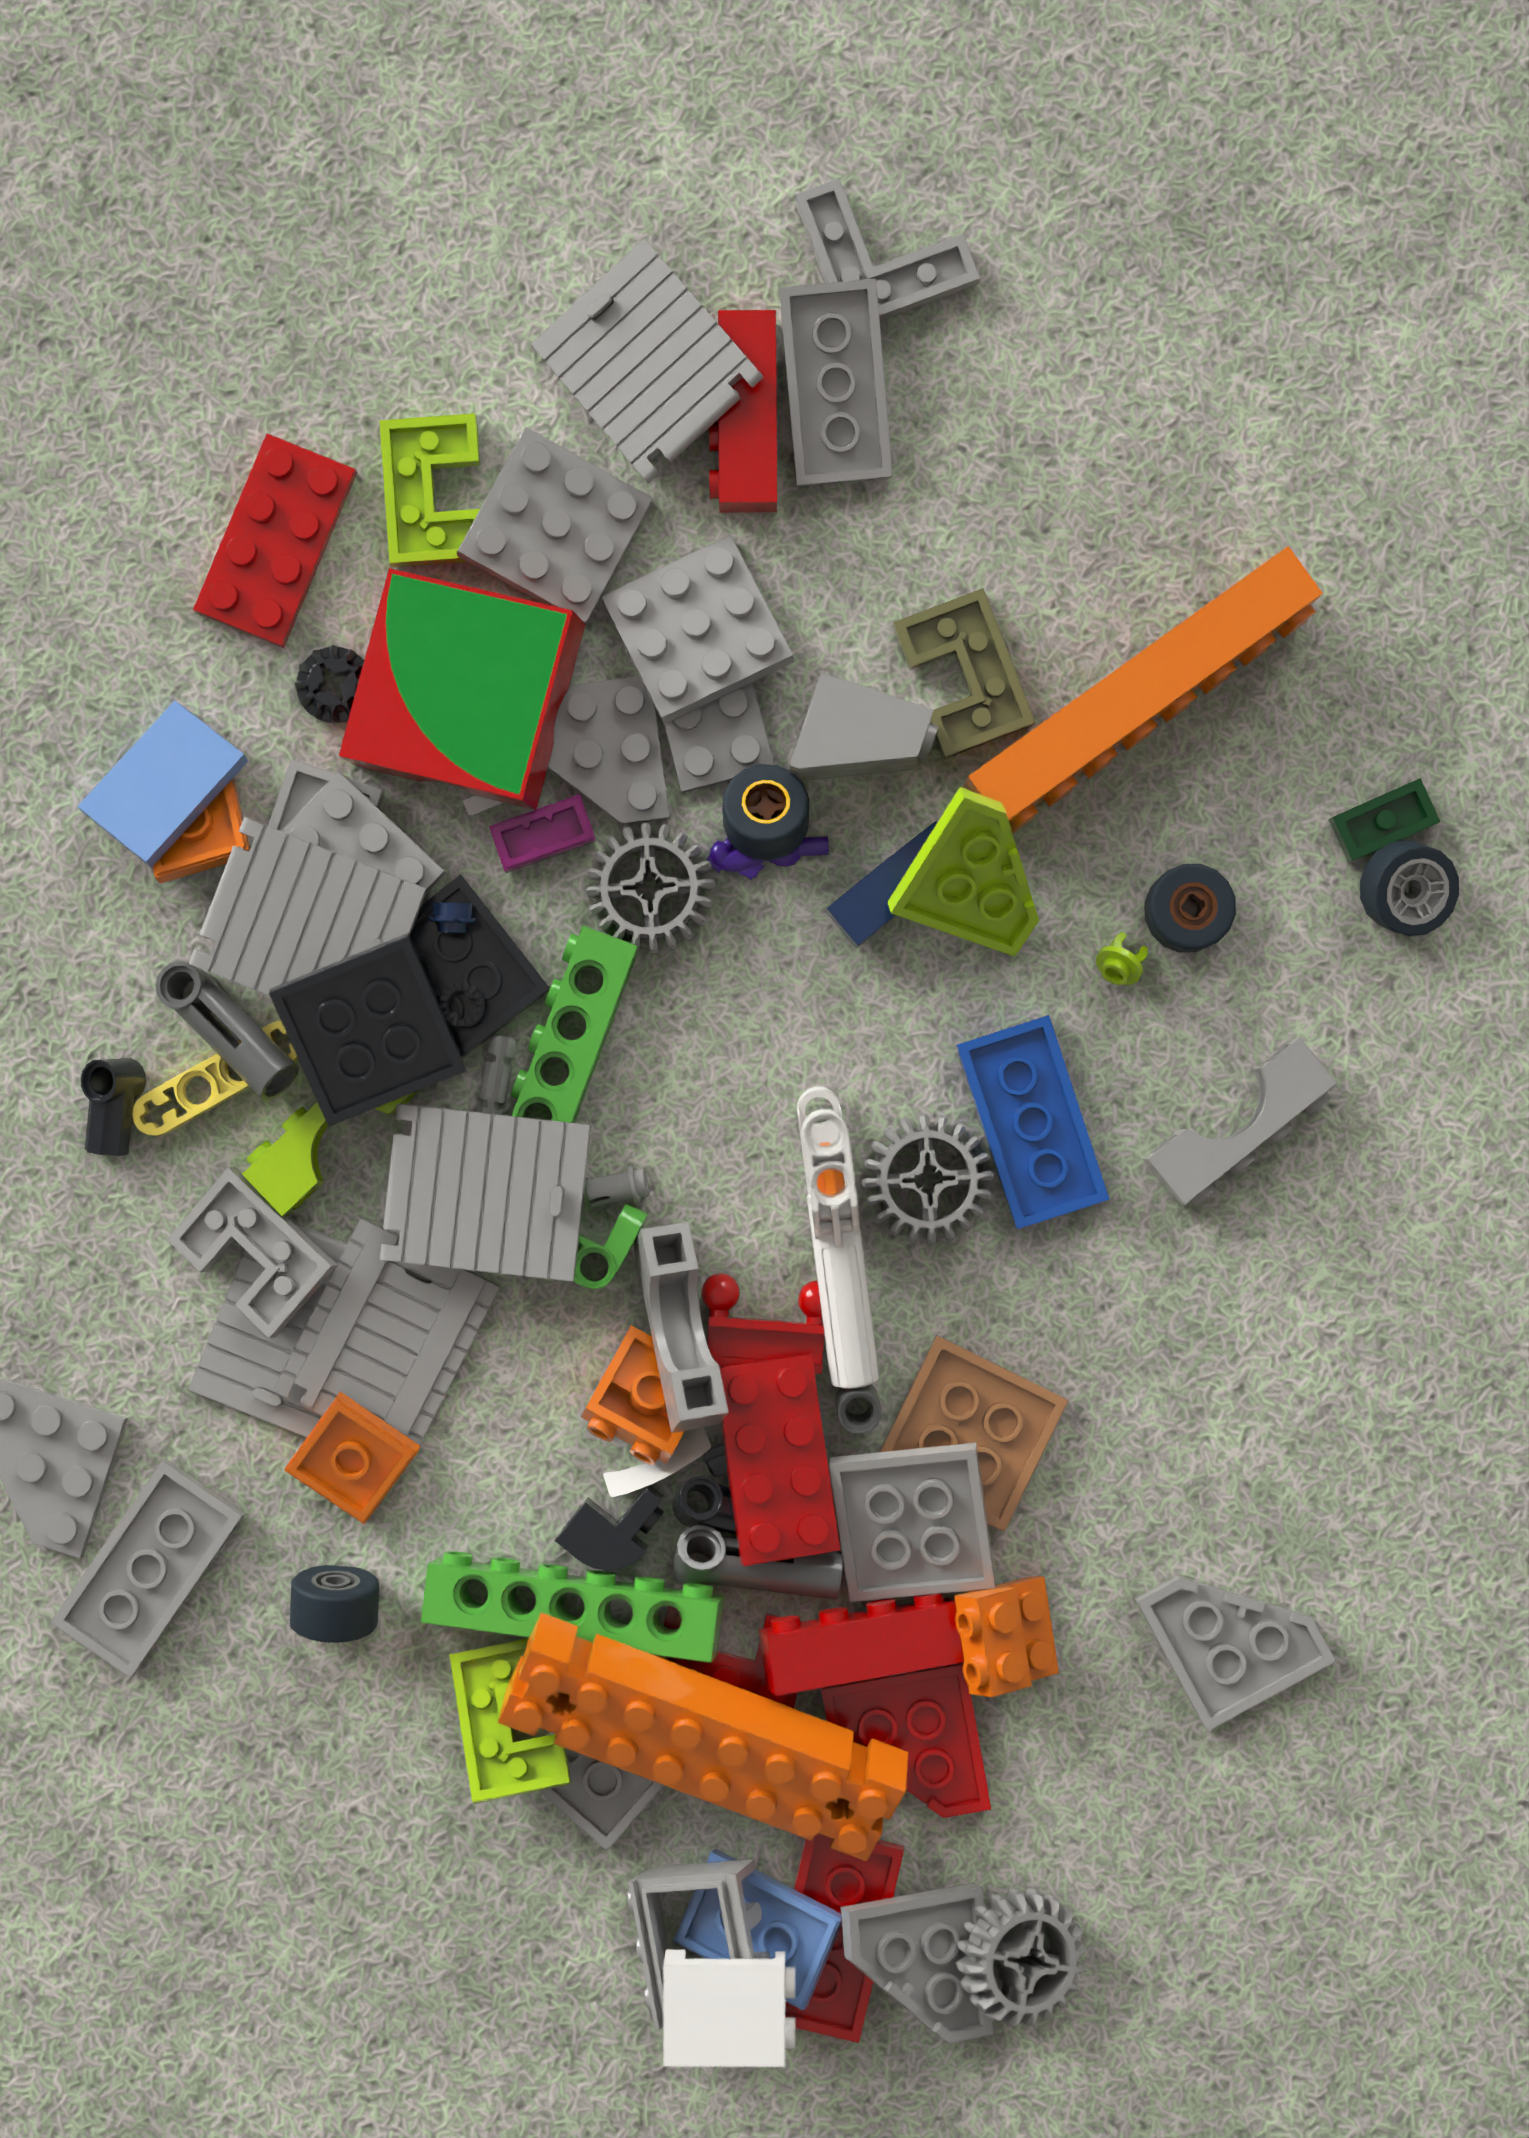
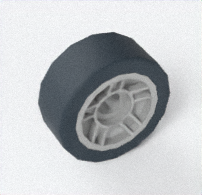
M1411 840L1392 842L1379 849L1366 864L1360 880V900L1366 914L1379 926L1409 937L1426 935L1442 926L1453 913L1459 897V876L1453 862L1442 851ZM1407 882H1409V886L1413 887L1411 893H1404V887Z

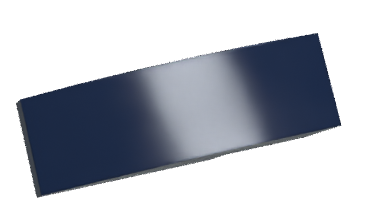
M937 821L906 843L826 908V913L856 949L897 916L891 914L887 902L936 826Z

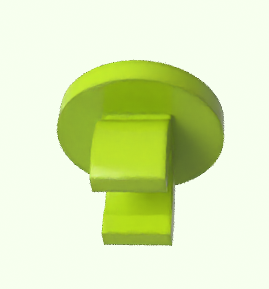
M1124 932L1118 933L1109 946L1103 947L1096 956V965L1102 976L1108 982L1115 985H1132L1137 983L1143 973L1141 963L1148 955V948L1144 945L1136 955L1124 949L1122 943L1127 936Z

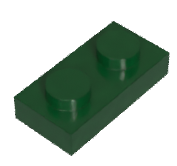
M1421 778L1333 816L1329 819V822L1347 862L1350 863L1392 842H1397L1440 823V820Z

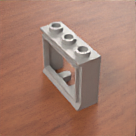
M755 1859L659 1866L644 1870L628 1882V1906L635 1917L638 1933L636 1944L637 1956L640 1962L643 1963L647 1983L645 2001L648 2010L652 2012L655 2029H660L664 2026V1959L666 1950H669L659 1892L717 1888L730 1959H770L767 1951L754 1952L750 1930L761 1921L762 1910L758 1902L745 1903L741 1883L745 1877L756 1869Z

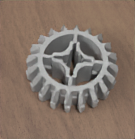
M643 823L641 826L643 838L635 839L631 828L625 827L623 828V835L627 841L626 844L620 847L617 840L610 836L606 839V842L614 853L610 857L601 851L594 853V859L604 865L602 871L594 868L587 869L586 876L600 882L599 886L585 888L584 893L588 898L601 899V902L589 907L588 911L591 916H599L606 912L607 917L598 925V929L602 933L609 931L615 925L618 927V930L613 937L624 940L627 934L633 936L631 943L638 946L637 952L641 948L642 939H648L650 953L657 954L659 951L657 939L666 938L669 949L675 950L677 949V942L673 936L674 933L680 930L683 937L690 941L694 938V934L686 924L690 920L702 927L706 924V918L696 912L698 906L705 909L713 908L714 901L708 897L700 896L701 891L715 889V881L711 879L700 880L699 875L707 873L712 867L710 861L693 863V860L702 852L699 844L693 845L686 852L682 849L688 838L686 833L680 832L672 843L668 841L670 835V827L663 824L659 830L658 838H652L650 824ZM655 850L675 857L684 866L690 879H677V877H665L660 874L656 866ZM640 852V869L637 875L632 879L611 884L613 874L620 863L630 855ZM649 864L652 877H656V884L662 881L664 887H666L655 892V900H652V913H650L648 900H644V893L638 896L636 890H629L645 885V877H648L647 865ZM679 894H690L682 912L669 923L660 926V906L663 901L669 897L679 896ZM623 898L639 902L643 907L645 927L636 926L623 919L614 909L611 899Z
M920 1114L918 1120L920 1129L913 1130L911 1121L908 1117L900 1120L901 1127L905 1133L902 1136L898 1137L891 1127L884 1129L885 1136L892 1142L888 1148L877 1141L872 1143L871 1148L881 1154L882 1157L880 1162L872 1159L864 1160V1167L877 1170V1177L862 1179V1186H877L879 1194L869 1196L865 1201L868 1206H874L880 1202L885 1206V1209L875 1216L878 1223L886 1221L891 1215L896 1219L889 1230L892 1235L897 1236L905 1224L910 1227L907 1234L908 1242L915 1243L917 1241L920 1229L926 1230L927 1244L935 1245L937 1239L936 1229L942 1228L946 1240L952 1241L955 1239V1233L951 1224L957 1222L960 1228L966 1232L972 1228L970 1222L964 1217L967 1211L978 1217L983 1216L985 1211L973 1204L976 1196L982 1199H991L992 1192L986 1189H978L979 1180H992L994 1175L991 1171L978 1172L977 1164L988 1161L990 1156L987 1152L973 1157L970 1150L979 1144L980 1139L975 1135L963 1143L959 1139L966 1128L963 1123H958L950 1134L945 1132L948 1124L947 1116H939L936 1129L929 1128L928 1114ZM918 1139V1159L915 1167L906 1173L888 1174L889 1166L896 1153L906 1144ZM933 1139L945 1142L954 1148L961 1156L966 1170H945L940 1167L936 1162ZM926 1153L928 1165L934 1167L932 1173L938 1171L940 1176L953 1177L952 1180H943L940 1183L933 1184L932 1192L930 1193V1205H928L927 1193L921 1192L922 1185L916 1187L914 1182H902L904 1178H915V1175L923 1174V1166L926 1165ZM967 1184L965 1194L958 1206L949 1214L937 1218L938 1196L941 1191L948 1186ZM910 1188L915 1191L921 1202L922 1220L910 1217L901 1211L894 1203L889 1189Z
M1008 1888L1006 1899L999 1894H991L990 1910L982 1905L975 1906L977 1915L980 1918L976 1924L972 1922L963 1923L965 1929L971 1933L969 1940L956 1942L959 1946L958 1948L967 1954V1956L957 1961L956 1965L958 1970L966 1974L960 1983L964 1990L972 1993L969 1998L971 2003L980 2010L984 2009L985 2015L992 2020L1000 2021L1002 2019L1005 2024L1012 2027H1017L1020 2021L1026 2026L1035 2027L1038 2015L1045 2020H1053L1052 2006L1057 2005L1060 2008H1068L1066 1998L1064 1997L1065 1993L1068 1990L1071 1992L1080 1991L1077 1983L1073 1981L1074 1975L1087 1972L1084 1965L1077 1961L1079 1956L1088 1951L1085 1945L1077 1940L1084 1931L1080 1928V1925L1072 1921L1074 1915L1070 1909L1060 1905L1057 1898L1049 1894L1041 1895V1892L1033 1888H1026L1024 1893L1016 1888ZM1042 1924L1049 1936L1050 1953L1045 1952L1043 1948L1044 1935L1040 1933ZM993 1960L1000 1964L999 1979L1003 1980L1001 1991L994 1978Z

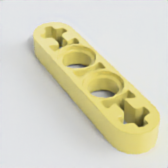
M281 1021L270 1023L261 1028L274 1042H276L274 1036L276 1031L280 1030L282 1034L287 1035ZM290 1043L291 1053L288 1056L296 1062L298 1058ZM215 1054L142 1095L133 1106V1122L139 1131L147 1135L161 1136L168 1134L250 1088V1086L244 1080L237 1081L233 1079L229 1074L228 1064L218 1054ZM201 1076L210 1083L211 1095L205 1103L196 1105L187 1098L186 1086L191 1079ZM174 1088L177 1102L187 1113L180 1117L179 1109L173 1108L163 1114L162 1120L164 1124L161 1127L155 1122L146 1123L144 1116L150 1112L147 1105L153 1102L156 1106H163L173 1101L167 1092Z

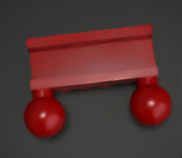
M724 1273L711 1275L705 1280L701 1288V1297L704 1304L709 1308L707 1345L711 1356L718 1363L719 1367L812 1354L814 1373L822 1374L825 1334L818 1280L805 1284L798 1295V1304L801 1311L806 1315V1323L728 1317L729 1310L737 1304L740 1297L738 1283L733 1277Z

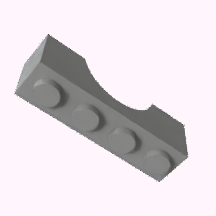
M1301 1037L1290 1040L1255 1068L1259 1084L1258 1104L1252 1118L1241 1130L1226 1138L1210 1139L1197 1135L1188 1129H1179L1142 1159L1178 1204L1186 1205L1191 1201L1194 1206L1202 1203L1218 1189L1213 1183L1227 1171L1232 1176L1238 1174L1255 1160L1254 1155L1251 1153L1264 1141H1267L1270 1146L1275 1144L1293 1129L1289 1121L1303 1110L1307 1115H1311L1331 1099L1327 1091L1336 1085L1337 1082Z
M689 1222L641 1229L633 1247L671 1433L719 1425L729 1412L719 1365L711 1356L703 1331L698 1301V1264Z

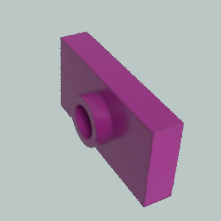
M580 794L489 826L505 873L597 842Z

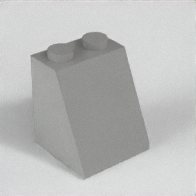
M821 672L789 765V773L796 775L801 781L913 770L917 758L924 761L927 760L938 729L937 725L929 723L933 709Z

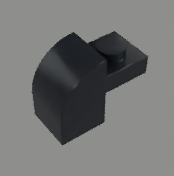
M651 1485L645 1487L619 1521L587 1497L554 1541L577 1560L592 1568L616 1570L627 1567L646 1553L648 1545L635 1534L639 1529L644 1534H647L660 1519L664 1511L658 1505L661 1503L663 1495Z

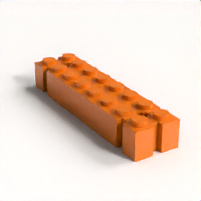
M542 1612L540 1613L528 1639L524 1657H520L508 1683L498 1723L532 1736L536 1735L539 1728L556 1734L553 1744L812 1841L818 1833L831 1838L830 1848L867 1862L882 1835L883 1818L891 1819L906 1792L908 1752L875 1739H871L867 1747L853 1742L854 1731L605 1636L596 1634L593 1642L584 1640L576 1636L578 1626Z

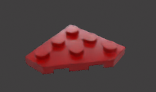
M964 1662L821 1688L826 1720L854 1731L853 1742L867 1747L871 1739H875L908 1752L906 1790L924 1802L932 1811L942 1818L991 1810L972 1697L969 1694L968 1683L963 1674Z

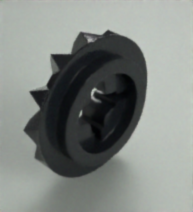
M335 645L320 650H313L312 654L303 663L299 664L297 680L294 683L300 704L316 719L324 722L341 723L348 721L364 663L362 657L352 649ZM326 666L329 672L332 671L337 677L343 674L346 676V680L341 683L342 695L345 700L341 701L330 690L324 693L321 691V687L326 684L323 667Z

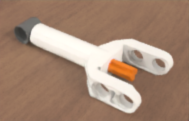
M813 1087L807 1089L800 1096L797 1102V1115L830 1381L833 1386L839 1387L835 1403L841 1425L847 1431L854 1434H864L872 1431L881 1420L882 1409L876 1388L872 1385V1383L879 1379L849 1134L845 1121L842 1118V1111L837 1096L825 1087ZM823 1097L831 1102L833 1110L820 1109L812 1112L808 1117L806 1116L805 1107L811 1099ZM828 1119L825 1122L816 1123L819 1120ZM858 1397L865 1398L871 1402L869 1409L862 1414H852L845 1409L848 1402Z

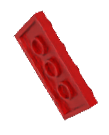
M266 433L193 610L198 614L284 648L357 474L356 469Z
M812 1354L719 1367L729 1412L721 1422L741 1565L748 1566L840 1551Z
M820 1833L815 1835L812 1841L804 1840L793 1887L794 1890L841 1913V1907L893 1898L904 1854L903 1845L878 1840L866 1862L830 1848L831 1838ZM842 1926L808 2006L801 2010L785 2001V2017H795V2028L859 2043L873 1981L844 1957Z

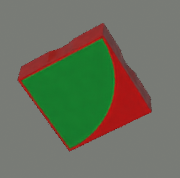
M389 568L339 756L354 766L418 782L446 783L461 788L475 796L537 810L554 746L556 716L561 702L569 689L586 624L573 610Z

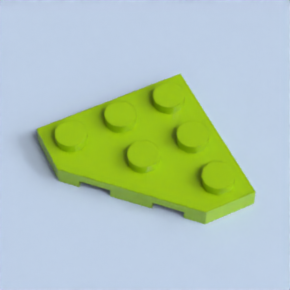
M960 787L887 903L891 914L1015 957L1039 922V917L1003 803Z

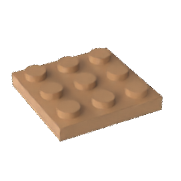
M936 1335L879 1452L977 1443L987 1521L989 1525L1005 1532L1069 1400Z

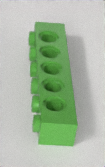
M582 926L579 936L571 933L562 956V961L569 963L563 980H553L545 1001V1006L552 1008L545 1026L537 1024L528 1046V1051L535 1053L528 1072L520 1069L512 1088L511 1097L518 1099L512 1116L526 1118L530 1107L543 1103L550 1108L552 1121L575 1123L637 958V945L586 926ZM588 968H595L601 971L604 979L601 989L594 994H584L577 987L579 974ZM571 1013L581 1014L586 1020V1031L576 1040L565 1039L560 1031L562 1019ZM554 1058L565 1060L569 1066L567 1080L558 1086L548 1084L543 1075L546 1063Z
M445 1551L443 1558H437L427 1564L421 1623L530 1637L542 1612L578 1626L576 1636L593 1642L596 1634L653 1655L712 1662L718 1655L725 1596L712 1594L713 1587L709 1585L685 1583L683 1590L664 1587V1580L652 1577H635V1583L616 1581L615 1573L599 1570L587 1571L586 1577L568 1575V1567L540 1564L538 1570L520 1568L519 1560L501 1557L491 1558V1564L472 1562V1554L458 1551ZM471 1579L480 1580L486 1585L488 1590L486 1603L476 1602L469 1595L468 1585ZM518 1586H527L534 1592L536 1596L534 1609H525L518 1604L515 1597ZM566 1592L576 1593L582 1598L585 1606L583 1615L574 1616L565 1610L563 1597ZM613 1599H623L631 1605L633 1618L630 1622H620L614 1618L611 1613V1602ZM670 1605L680 1612L682 1618L680 1628L669 1629L660 1622L659 1609L661 1606Z

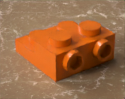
M631 1325L581 1418L589 1422L586 1428L594 1436L608 1442H612L615 1436L632 1445L629 1452L635 1458L649 1465H655L657 1460L667 1464L685 1431L671 1433L652 1336Z
M1044 1576L1025 1577L995 1585L994 1589L975 1590L954 1596L957 1610L955 1622L961 1636L964 1656L963 1674L968 1683L969 1694L995 1697L1032 1686L1031 1681L1059 1673Z

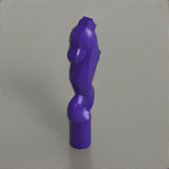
M828 836L805 837L801 845L793 852L775 860H757L740 853L737 849L732 850L734 846L727 837L723 842L717 841L713 844L710 855L706 860L710 861L711 867L717 873L721 870L739 872L741 876L752 880L764 868L762 865L764 861H769L777 866L788 867L795 865L802 856L829 855Z

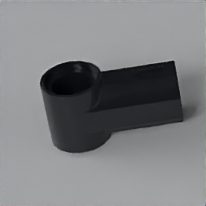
M132 1058L92 1060L84 1067L81 1074V1088L84 1095L89 1099L85 1150L88 1153L114 1156L129 1154L133 1103L143 1093L146 1085L145 1071L137 1060Z
M697 1476L689 1479L676 1492L673 1498L672 1510L681 1524L688 1527L706 1525L716 1530L737 1535L730 1487L719 1485L708 1477ZM690 1491L703 1493L708 1500V1511L705 1513L692 1511L686 1501L687 1493Z

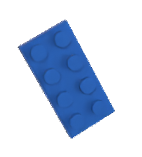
M1047 1015L955 1045L1015 1229H1021L1110 1200L1050 1016Z

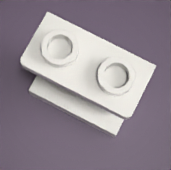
M666 1950L664 1959V2067H785V2049H795V2017H785V1999H795V1967H785V1951H775L774 1959H686V1950Z

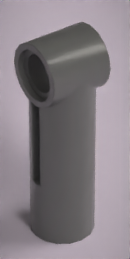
M184 961L169 963L161 970L155 985L160 1001L169 1008L174 1009L262 1100L269 1101L276 1098L293 1083L299 1072L298 1065L220 988L214 976ZM193 980V991L188 997L183 999L185 986ZM211 1012H213L238 1037V1039L242 1042L241 1044L210 1014Z
M694 1525L686 1529L679 1537L672 1570L677 1582L682 1586L685 1583L709 1586L720 1585L836 1600L841 1584L843 1554L842 1551H833L743 1566L740 1561L736 1537L721 1536L714 1528L706 1525ZM700 1553L706 1556L709 1561L699 1563L692 1560L689 1555Z

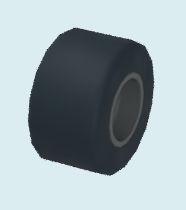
M322 1565L303 1570L292 1579L290 1627L299 1636L325 1643H344L366 1637L377 1627L379 1582L369 1571L357 1567Z

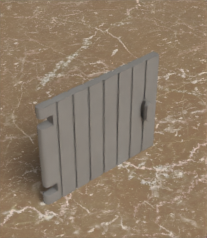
M645 239L638 243L531 343L539 355L648 483L660 473L650 462L662 452L664 457L672 462L741 399L739 393L732 388L735 383L743 377L753 388L764 378Z
M244 817L239 832L254 838L250 851L244 850L242 847L233 846L199 934L206 939L215 941L210 954L194 949L189 964L269 995L268 992L273 987L408 933L410 936L427 888Z
M397 1104L395 1119L412 1121L411 1136L393 1134L383 1229L400 1231L399 1245L381 1244L380 1260L573 1282L577 1263L591 1125Z
M361 1217L337 1263L338 1266L334 1269L272 1392L287 1398L293 1384L299 1385L307 1389V1392L301 1399L300 1406L322 1416L341 1391L420 1445L500 1286L469 1270L380 1260L381 1244L399 1245V1236Z
M294 1223L336 1264L338 1263L347 1243ZM244 1250L188 1390L307 1437L322 1417L300 1406L301 1399L307 1392V1389L293 1384L287 1398L283 1397V1400L279 1395L269 1391H273L332 1273L277 1337L268 1338L235 1306L265 1270L260 1263Z

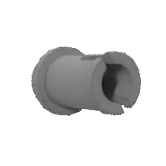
M634 1165L628 1166L627 1172L586 1179L589 1200H592L590 1201L592 1209L632 1199L637 1204L641 1203V1198L650 1196L645 1169H635Z

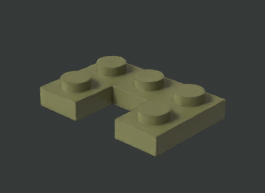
M984 588L893 622V628L909 670L955 654L971 695L933 710L930 723L938 726L935 738L944 759L1034 726L1036 722Z

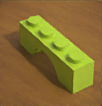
M419 1091L374 1109L388 1115H395L397 1104H407ZM318 1102L308 1111L303 1106L296 1110L282 1124L281 1127L286 1132L273 1145L266 1140L246 1159L251 1166L242 1175L281 1216H290L324 1183L318 1163V1149L328 1124Z

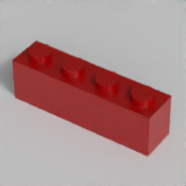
M718 310L719 326L764 378L753 388L743 377L735 383L732 388L739 393L741 399L719 418V422H715L709 427V452L719 451V470H709L710 499H719L720 513L777 512L776 310Z
M942 1593L913 1596L914 1602L896 1605L894 1599L876 1600L866 1604V1611L849 1614L846 1607L825 1609L819 1611V1619L801 1622L800 1616H784L772 1619V1627L758 1629L766 1688L775 1696L963 1663L964 1656L961 1636L955 1622L957 1613L955 1601L948 1597L943 1598Z

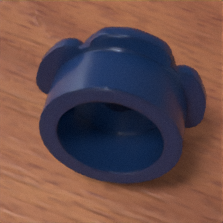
M433 902V917H428V921L438 922V932L467 933V923L476 922V918H472V903Z

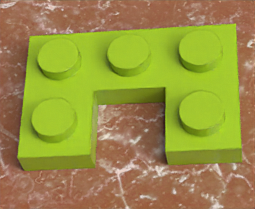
M476 414L379 420L389 564L391 567L467 562L456 555L480 509L436 512L433 469L481 466Z
M529 1638L449 1654L471 1798L474 1804L572 1784L567 1750L564 1747L553 1744L556 1734L515 1742L513 1728L498 1723L508 1683L520 1657H524Z

